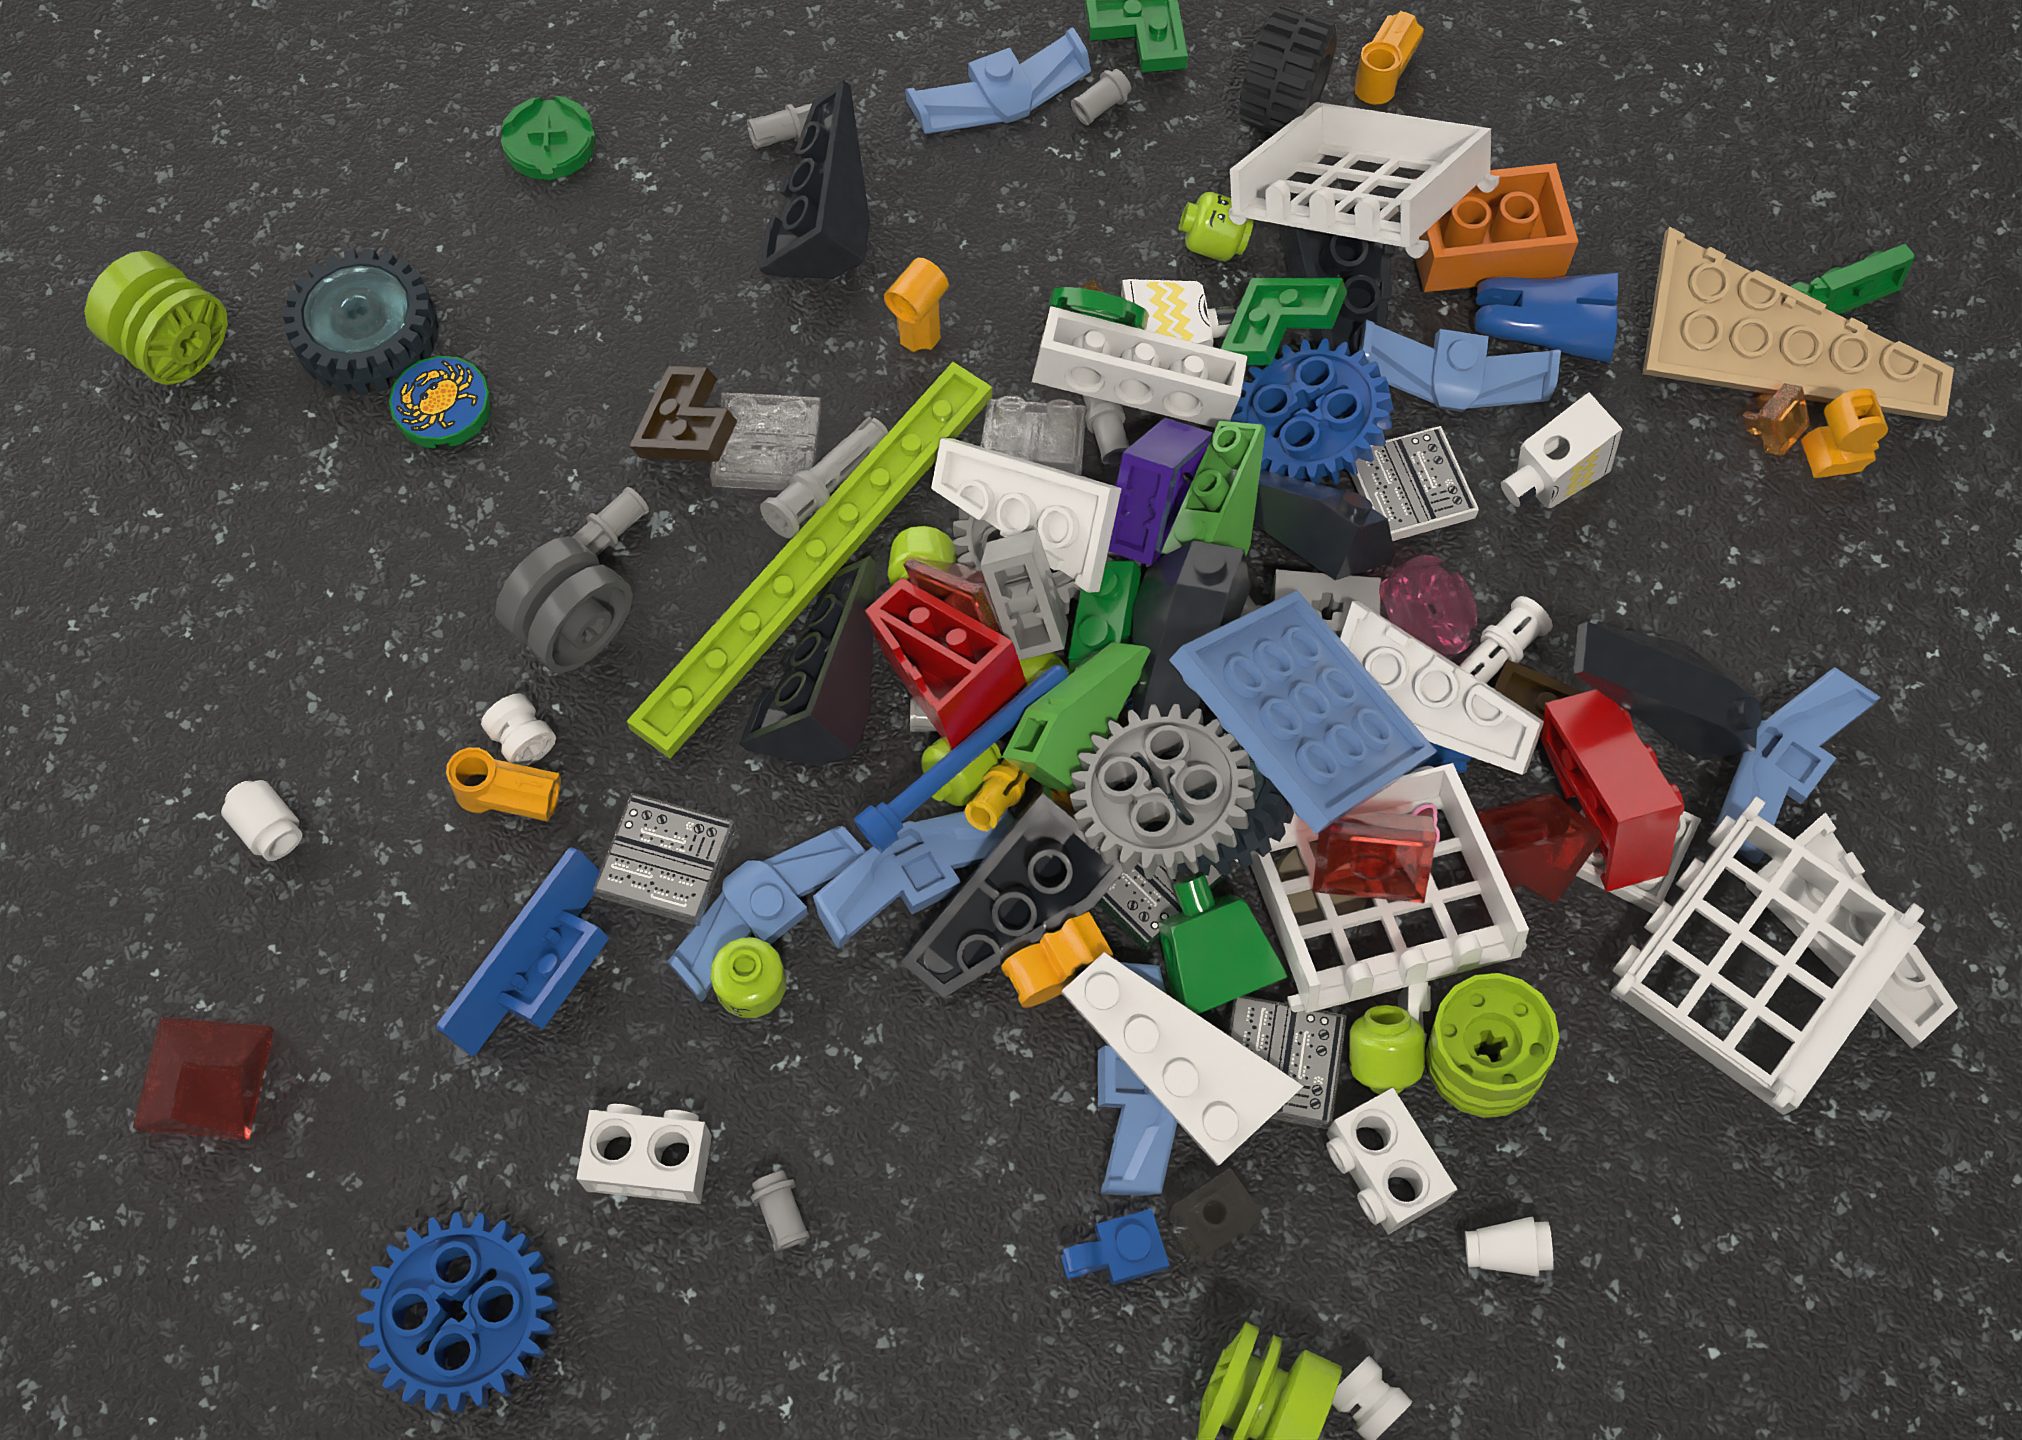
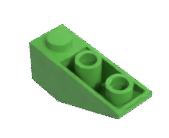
M1218 422L1161 551L1163 556L1191 541L1245 550V555H1247L1251 544L1266 428L1262 424Z
M1110 643L1025 710L1002 758L1042 785L1045 784L1048 788L1070 793L1078 791L1074 787L1071 776L1072 773L1084 771L1078 758L1079 754H1096L1091 741L1093 735L1101 736L1105 739L1108 738L1110 734L1108 722L1110 720L1118 722V716L1132 687L1138 682L1141 676V669L1151 650L1146 646Z

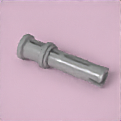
M867 417L855 431L842 440L809 471H798L790 477V485L776 498L768 497L760 505L762 516L767 524L776 533L785 538L795 536L799 532V524L813 511L817 512L821 506L828 502L829 494L848 478L888 434V430L883 423L876 418Z

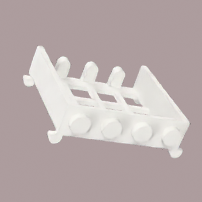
M1315 102L1303 115L1292 120L1230 169L1232 208L1229 209V217L1236 225H1242L1248 219H1255L1406 248V252L1411 257L1419 258L1427 252L1429 247V241L1419 240V236L1427 231L1476 185L1481 191L1486 193L1491 192L1498 186L1499 176L1490 175L1491 128ZM1325 155L1342 157L1334 166L1318 164ZM1358 160L1384 164L1375 173L1349 169ZM1399 167L1425 171L1416 180L1389 176ZM1297 171L1322 175L1312 184L1287 180ZM1337 178L1363 182L1353 191L1327 187ZM1378 185L1404 189L1395 199L1369 194ZM1290 192L1299 194L1290 201ZM1335 200L1340 201V202L1335 206ZM1355 206V215L1346 213ZM1397 212H1401V223L1388 221Z
M1453 763L1435 768L1423 766L1411 771L1408 775L1402 776L1395 783L1317 834L1294 812L1291 824L1284 823L1286 834L1281 841L1278 842L1269 838L1272 848L1270 852L1296 846L1308 876L1281 882L1270 852L1264 857L1255 850L1250 852L1253 864H1251L1252 870L1299 991V994L1288 996L1287 998L1293 1012L1305 1010L1306 1013L1401 989L1413 984L1521 957L1522 951L1527 946L1526 938L1529 928ZM1424 804H1433L1437 809L1444 811L1455 838L1438 842L1435 847L1429 849L1416 846L1411 854L1406 856L1390 854L1369 859L1358 829L1369 827V823L1372 820L1383 817L1406 821V817H1409L1415 809ZM1345 833L1357 863L1320 872L1308 842ZM1461 851L1475 881L1438 890L1425 860ZM1412 863L1425 894L1388 903L1375 872ZM1363 876L1375 907L1338 916L1326 885ZM1313 889L1325 920L1298 926L1286 895ZM1481 894L1494 926L1457 935L1444 903ZM1431 907L1444 939L1407 948L1394 916ZM1381 920L1394 952L1356 961L1343 929ZM1331 933L1343 965L1316 972L1304 939Z
M1756 796L1736 821L1726 815L1707 842L1716 847L1705 863L1695 858L1682 874L1676 885L1683 889L1684 892L1673 907L1663 901L1646 923L1644 928L1651 932L1652 935L1643 948L1639 950L1631 944L1618 961L1612 972L1621 978L1611 992L1782 1115H1785L1798 1108L1922 933L1925 926L1917 921L1923 914L1924 909L1915 903L1909 907L1905 914L1893 908L1758 816L1757 814L1766 802ZM1745 840L1781 863V866L1769 882L1733 858ZM1724 868L1760 892V895L1739 924L1703 900V897ZM1791 872H1794L1828 896L1815 914L1779 890ZM1770 900L1807 925L1785 956L1749 932V929ZM1838 903L1875 928L1863 946L1826 922ZM1694 910L1730 934L1708 966L1672 941ZM1817 932L1854 957L1832 989L1795 964ZM1740 942L1777 967L1755 998H1752L1718 974ZM1663 952H1666L1700 976L1678 1008L1641 983ZM1787 975L1823 999V1002L1802 1031H1799L1765 1007ZM1710 984L1746 1009L1724 1041L1687 1016ZM1756 1017L1793 1042L1771 1075L1734 1050Z

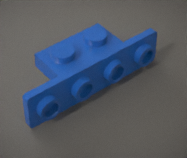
M570 847L437 1023V1029L465 1053L471 1056L476 1055L507 1012L543 1030L609 940V937L598 926L578 917L598 890L596 887L602 875V872L580 850Z

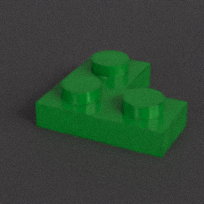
M1085 0L1084 6L1090 41L1135 37L1141 73L1187 69L1188 54L1178 0Z
M1251 278L1221 349L1246 355V365H1271L1286 328H1333L1347 294L1343 279Z

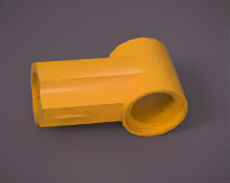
M1403 11L1393 16L1388 15L1374 40L1362 48L1354 85L1355 94L1360 100L1377 105L1384 104L1394 97L1397 81L1421 42L1424 28L1418 24L1414 15Z
M924 258L914 259L884 294L885 304L897 317L900 344L912 352L919 349L931 350L941 339L939 299L949 288L948 279L938 266Z
M472 747L459 750L451 757L447 764L446 774L457 803L467 811L482 813L492 809L547 822L554 815L561 785L559 773L496 760L487 751ZM476 774L487 776L485 781L479 785H463L470 776Z

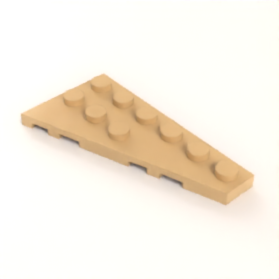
M1671 227L1665 231L1642 374L1829 404L1844 393L1860 388H1869L1876 393L1882 412L1937 421L1947 417L1954 368L1900 341L1894 343L1868 330V325L1852 317L1848 320L1826 309V304L1758 270L1754 272L1725 259L1726 254L1712 247L1705 249L1685 239V234Z

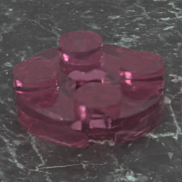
M1431 555L1417 556L1395 568L1391 576L1382 581L1379 588L1380 597L1386 606L1387 615L1391 623L1445 658H1449L1467 649L1472 642L1468 638L1470 629L1477 626L1478 613L1476 603L1468 584L1457 571L1449 575L1445 569L1438 566L1445 561ZM1428 605L1434 606L1436 614H1432Z

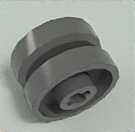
M567 536L553 539L538 547L519 563L505 581L497 598L495 617L499 625L515 640L527 644L531 654L545 667L553 672L564 673L575 670L592 660L610 643L621 629L630 612L633 593L630 585L615 571L600 565L597 556L579 540Z

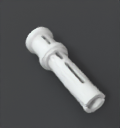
M1524 596L1517 597L1511 604V611L1496 626L1490 625L1483 630L1480 638L1481 645L1459 667L1468 673L1475 671V677L1486 684L1505 665L1507 659L1519 663L1523 658V650L1537 636H1545L1552 630L1553 625L1549 615L1534 600ZM1520 627L1521 631L1515 635L1513 631Z

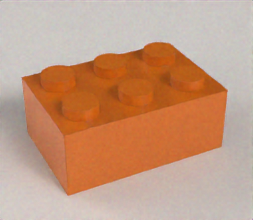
M1556 163L1490 170V175L1499 176V184L1495 189L1486 193L1481 191L1476 185L1427 231L1419 236V240L1429 241L1427 252L1421 257L1415 258L1423 291L1433 292L1478 287L1481 281L1493 277H1564L1578 245V238Z

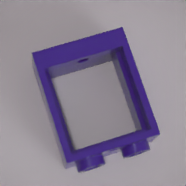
M1164 418L1123 452L1116 487L1121 488L1108 549L1109 552L1148 565H1152L1162 555L1161 551L1192 483L1184 479V473H1190L1194 479L1212 438V432Z

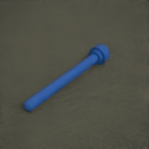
M1062 665L1050 667L888 805L884 802H881L877 807L869 805L853 819L861 833L880 853L885 851L899 839L897 832L903 828L901 822L1018 724L1025 710L1068 677L1067 669Z

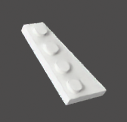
M941 438L931 489L976 519L986 520L1001 530L1000 535L1003 537L1037 529L1051 569L1061 570L1075 580L1074 584L1088 593L1100 591L1121 488L956 439Z
M1352 601L1340 637L1341 641L1429 742L1521 775L1527 772L1544 721L1359 601Z
M1826 813L1795 839L1796 842L1873 893L1862 877V874L1865 872L1864 868L1853 852L1848 854L1845 852L1833 834L1836 827ZM1772 859L1756 874L1769 882L1781 866V863ZM1794 872L1789 874L1779 890L1814 914L1828 897ZM1747 883L1745 884L1756 897L1760 895V892ZM1772 900L1768 903L1767 907L1799 937L1807 925ZM1839 903L1826 920L1827 923L1861 946H1863L1875 929ZM1818 932L1808 945L1839 978L1854 958ZM1912 945L1869 1006L1911 1048L1921 1043L1958 1008L1916 945Z
M1105 952L1061 992L1217 1166L1303 1087V1085Z

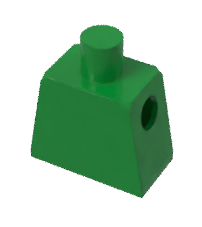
M1205 873L1193 874L1173 883L1183 912L1159 922V932L1173 999L1194 1013L1199 1014L1287 977L1282 964L1243 898L1227 894L1214 899Z

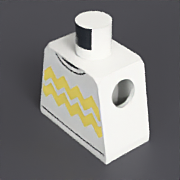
M1122 280L1121 298L1138 304L1149 313L1147 331L1213 347V338L1226 337L1236 314L1234 306L1208 309L1203 285L1197 281Z
M1587 393L1522 444L1517 472L1501 482V488L1505 496L1516 507L1521 506L1534 496L1546 508L1556 506L1611 471L1622 428L1590 393Z

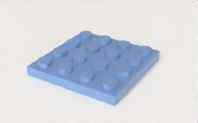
M1298 590L1181 646L1169 659L1181 673L1188 687L1202 698L1218 717L1221 726L1234 736L1255 761L1258 770L1271 780L1291 804L1295 814L1306 822L1315 834L1395 783L1402 776L1409 774L1424 764L1437 752Z

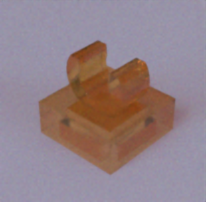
M1784 383L1774 396L1763 394L1757 398L1760 410L1758 414L1748 411L1743 414L1746 430L1751 434L1762 435L1765 452L1784 456L1810 425L1803 387Z

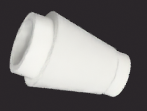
M1532 1216L1480 1228L1476 1231H1465L1468 1267H1480L1481 1269L1537 1277L1539 1276V1271L1553 1270V1247L1549 1222H1534Z

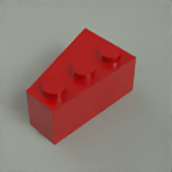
M903 578L897 581L865 610L882 654L951 751L996 714L1027 684L1012 640Z
M1596 689L1545 703L1541 740L1566 799L1577 796L1589 825L1582 826L1580 829L1585 844L1597 843L1605 861V873L1600 875V879L1606 892L1668 875L1679 818L1684 812V802L1678 787L1674 783H1668L1660 771L1652 747L1647 743L1643 744L1633 729L1629 712Z

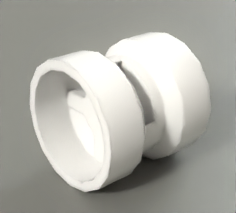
M520 693L509 695L496 702L483 716L481 725L491 740L502 744L501 752L509 763L529 766L543 758L555 744L556 736L546 722L535 718L536 710L526 695Z
M1368 1356L1338 1385L1332 1405L1339 1412L1349 1411L1353 1415L1352 1418L1356 1421V1431L1364 1440H1376L1413 1401L1400 1388L1390 1387L1387 1383H1384L1382 1380V1368Z

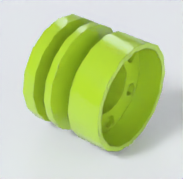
M150 251L129 253L108 266L98 276L88 293L84 311L87 327L95 337L117 354L125 356L134 367L141 369L152 381L165 385L184 382L205 367L214 358L222 345L228 326L226 309L217 297L205 291L197 282L187 279L182 271L162 256Z
M1501 973L1474 975L1455 985L1439 1005L1425 1054L1430 1080L1440 1096L1461 1112L1488 1118L1507 1116L1526 1106L1540 1089L1546 1073L1554 1061L1559 1041L1555 1013L1542 993L1522 979ZM1479 1046H1484L1488 1054L1497 1053L1496 1062L1491 1063L1487 1055L1477 1056Z
M1245 1321L1240 1333L1226 1349H1223L1200 1404V1422L1196 1440H1215L1221 1425L1232 1429L1228 1440H1247L1248 1437L1253 1440H1318L1339 1384L1342 1366L1305 1349L1295 1360L1289 1372H1286L1277 1367L1281 1354L1282 1338L1273 1335L1262 1358H1256L1251 1355L1259 1333V1327Z

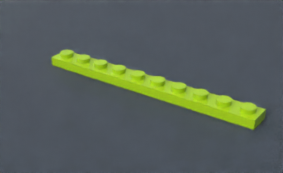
M952 362L829 497L828 502L819 508L627 720L629 729L671 759L937 460L941 438L956 439L992 399V386L955 362Z

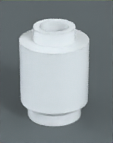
M244 781L234 786L227 793L221 814L253 854L262 855L267 861H274L290 853L302 839V832L298 828V818L266 781Z

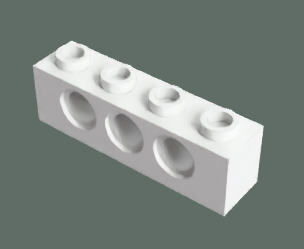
M1050 306L1032 382L1216 428L1219 421L1230 422L1241 395L1247 356Z

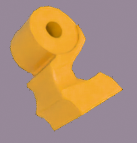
M1860 388L1842 394L1825 407L1824 414L1829 426L1818 427L1801 439L1814 478L1862 472L1866 466L1876 460L1875 450L1879 448L1877 441L1882 439L1888 431V426L1876 393L1869 388Z
M1088 911L1080 916L1068 919L1061 930L1055 933L1044 934L1040 943L1021 949L1010 956L1001 965V970L1006 977L1010 978L1019 995L1018 1000L1021 1006L1027 1008L1044 1003L1062 994V990L1075 979L1076 972L1090 966L1104 952L1113 959L1114 954Z

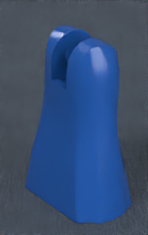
M1618 273L1585 274L1553 278L1493 277L1483 280L1479 283L1476 293V303L1480 309L1475 314V331L1493 338L1528 343L1553 350L1560 349L1561 352L1569 355L1610 363L1617 333V306L1615 305L1618 295Z

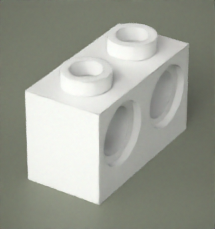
M1394 1088L1333 1121L1327 1132L1330 1141L1326 1143L1331 1159L1342 1173L1350 1172L1361 1190L1357 1197L1364 1213L1374 1225L1381 1223L1388 1235L1443 1204L1457 1190ZM1361 1127H1369L1376 1130L1383 1139V1149L1374 1151L1363 1147L1357 1139L1356 1130ZM1392 1177L1406 1179L1414 1189V1201L1403 1202L1393 1197L1388 1189V1179Z
M610 1104L607 1107V1111L589 1110L576 1179L587 1192L701 1204L712 1135L705 1122L698 1121V1115L687 1111L667 1110L664 1112L663 1118L644 1116L640 1108L625 1104ZM621 1136L631 1138L630 1150L624 1157L618 1160L604 1158L605 1148L611 1140ZM673 1143L689 1145L688 1156L681 1164L676 1166L661 1164L662 1153L669 1145Z

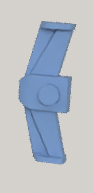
M1072 27L1066 31L1063 37L1019 64L1012 50L1007 48L969 62L968 76L972 82L918 91L914 88L905 89L906 101L925 134L1002 122L1008 124L1029 116L1032 110L1089 74L1091 68L1088 52L1077 32Z
M1367 319L1362 323L1359 351L1361 349L1365 351L1367 363L1375 361L1378 363L1381 377L1386 376L1388 385L1434 403L1437 408L1463 412L1468 408L1549 401L1557 386L1561 350L1558 349L1486 357L1489 336L1440 329L1435 334L1434 348H1431L1375 325L1374 322Z
M1834 667L1769 718L1761 720V724L1757 728L1756 750L1743 752L1715 827L1719 826L1726 815L1736 821L1756 796L1766 802L1757 815L1774 826L1785 796L1787 795L1799 804H1802L1835 761L1836 757L1820 746L1874 706L1881 697ZM1747 840L1743 842L1737 853L1756 864L1765 853Z
M1007 808L1000 817L996 827L993 829L991 827L989 831H982L973 827L967 821L965 811L918 822L909 820L903 823V828L897 832L899 839L885 851L880 853L872 846L813 896L818 916L838 949L842 947L849 938L899 896H901L912 915L956 893L960 888L961 882L953 869L978 864L983 860L1015 820L1009 809Z
M837 826L765 861H746L724 878L723 891L667 960L668 965L696 998L702 1002L707 997L706 993L712 987L710 980L711 964L721 948L728 942L741 937L750 938L752 934L771 945L808 915L807 907L799 898L826 886L862 856L866 850L846 828Z
M1119 962L1166 993L1159 965ZM1104 1046L1098 1050V1107L1121 1108L1105 1180L1102 1183L1100 1193L1132 1196L1162 1194L1178 1122L1110 1046Z

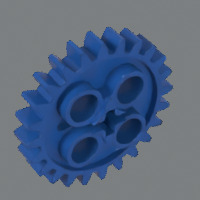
M1324 338L1317 350H1311L1308 340L1304 339L1300 352L1293 353L1291 348L1285 344L1282 347L1283 358L1279 360L1274 358L1272 364L1267 365V368L1264 370L1251 366L1249 372L1253 382H1243L1241 398H1239L1230 422L1262 424L1266 428L1261 470L1300 480L1310 478V482L1319 485L1321 477L1328 475L1330 480L1337 485L1340 478L1338 471L1345 468L1349 473L1357 475L1358 470L1355 461L1358 458L1368 462L1374 460L1370 445L1385 446L1386 441L1383 430L1392 428L1389 412L1394 410L1391 394H1389L1390 390L1386 376L1381 377L1378 363L1376 361L1367 363L1365 351L1362 349L1351 356L1348 343L1343 342L1335 351H1331L1328 339ZM1322 381H1324L1323 383H1321V384H1319V385H1314V386H1312L1313 384H1315V383H1317V382H1322ZM1283 408L1281 411H1278L1276 413H1270L1276 409ZM1345 414H1352L1345 419H1338ZM1310 441V443L1305 446L1296 447L1298 444L1302 442Z
M454 1212L450 1228L447 1230L434 1217L429 1218V1236L422 1238L411 1228L406 1230L410 1247L404 1252L397 1247L388 1245L386 1250L394 1263L389 1269L381 1266H372L371 1272L382 1281L379 1289H365L361 1291V1296L375 1304L374 1310L357 1316L358 1322L374 1328V1332L359 1341L360 1346L366 1350H380L368 1364L369 1369L376 1373L391 1369L382 1384L384 1388L394 1392L406 1384L402 1400L411 1405H415L425 1393V1409L434 1413L439 1411L447 1397L451 1411L462 1414L467 1396L471 1395L475 1404L484 1409L488 1407V1389L494 1387L498 1392L508 1397L511 1395L508 1376L515 1373L527 1380L531 1377L523 1360L527 1355L536 1358L545 1357L546 1353L534 1341L537 1335L554 1334L555 1328L542 1320L541 1314L558 1308V1303L553 1298L541 1296V1292L552 1286L555 1281L549 1273L534 1274L546 1259L539 1251L523 1256L531 1243L523 1233L509 1241L512 1227L507 1222L501 1220L490 1232L489 1219L484 1214L478 1213L471 1228H468L465 1217L459 1212ZM470 1256L471 1268L467 1276L459 1282L448 1283L446 1274L451 1262L457 1257ZM496 1270L497 1276L495 1279L484 1284L488 1272ZM512 1294L514 1304L509 1316L496 1323L490 1322L488 1309L491 1302L499 1295ZM426 1302L428 1313L423 1324L416 1329L406 1330L404 1327V1316L408 1308L415 1303ZM455 1302L462 1304L463 1309L468 1313L460 1323L454 1319L453 1314L449 1311ZM431 1341L428 1352L420 1355V1346L425 1342ZM468 1341L470 1355L466 1363L459 1369L448 1370L445 1364V1357L449 1348L456 1342Z

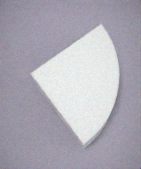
M1428 982L1404 987L1397 997L1398 1007L1409 1012L1410 1016L1417 1020L1422 1028L1423 1011H1430L1431 1005Z

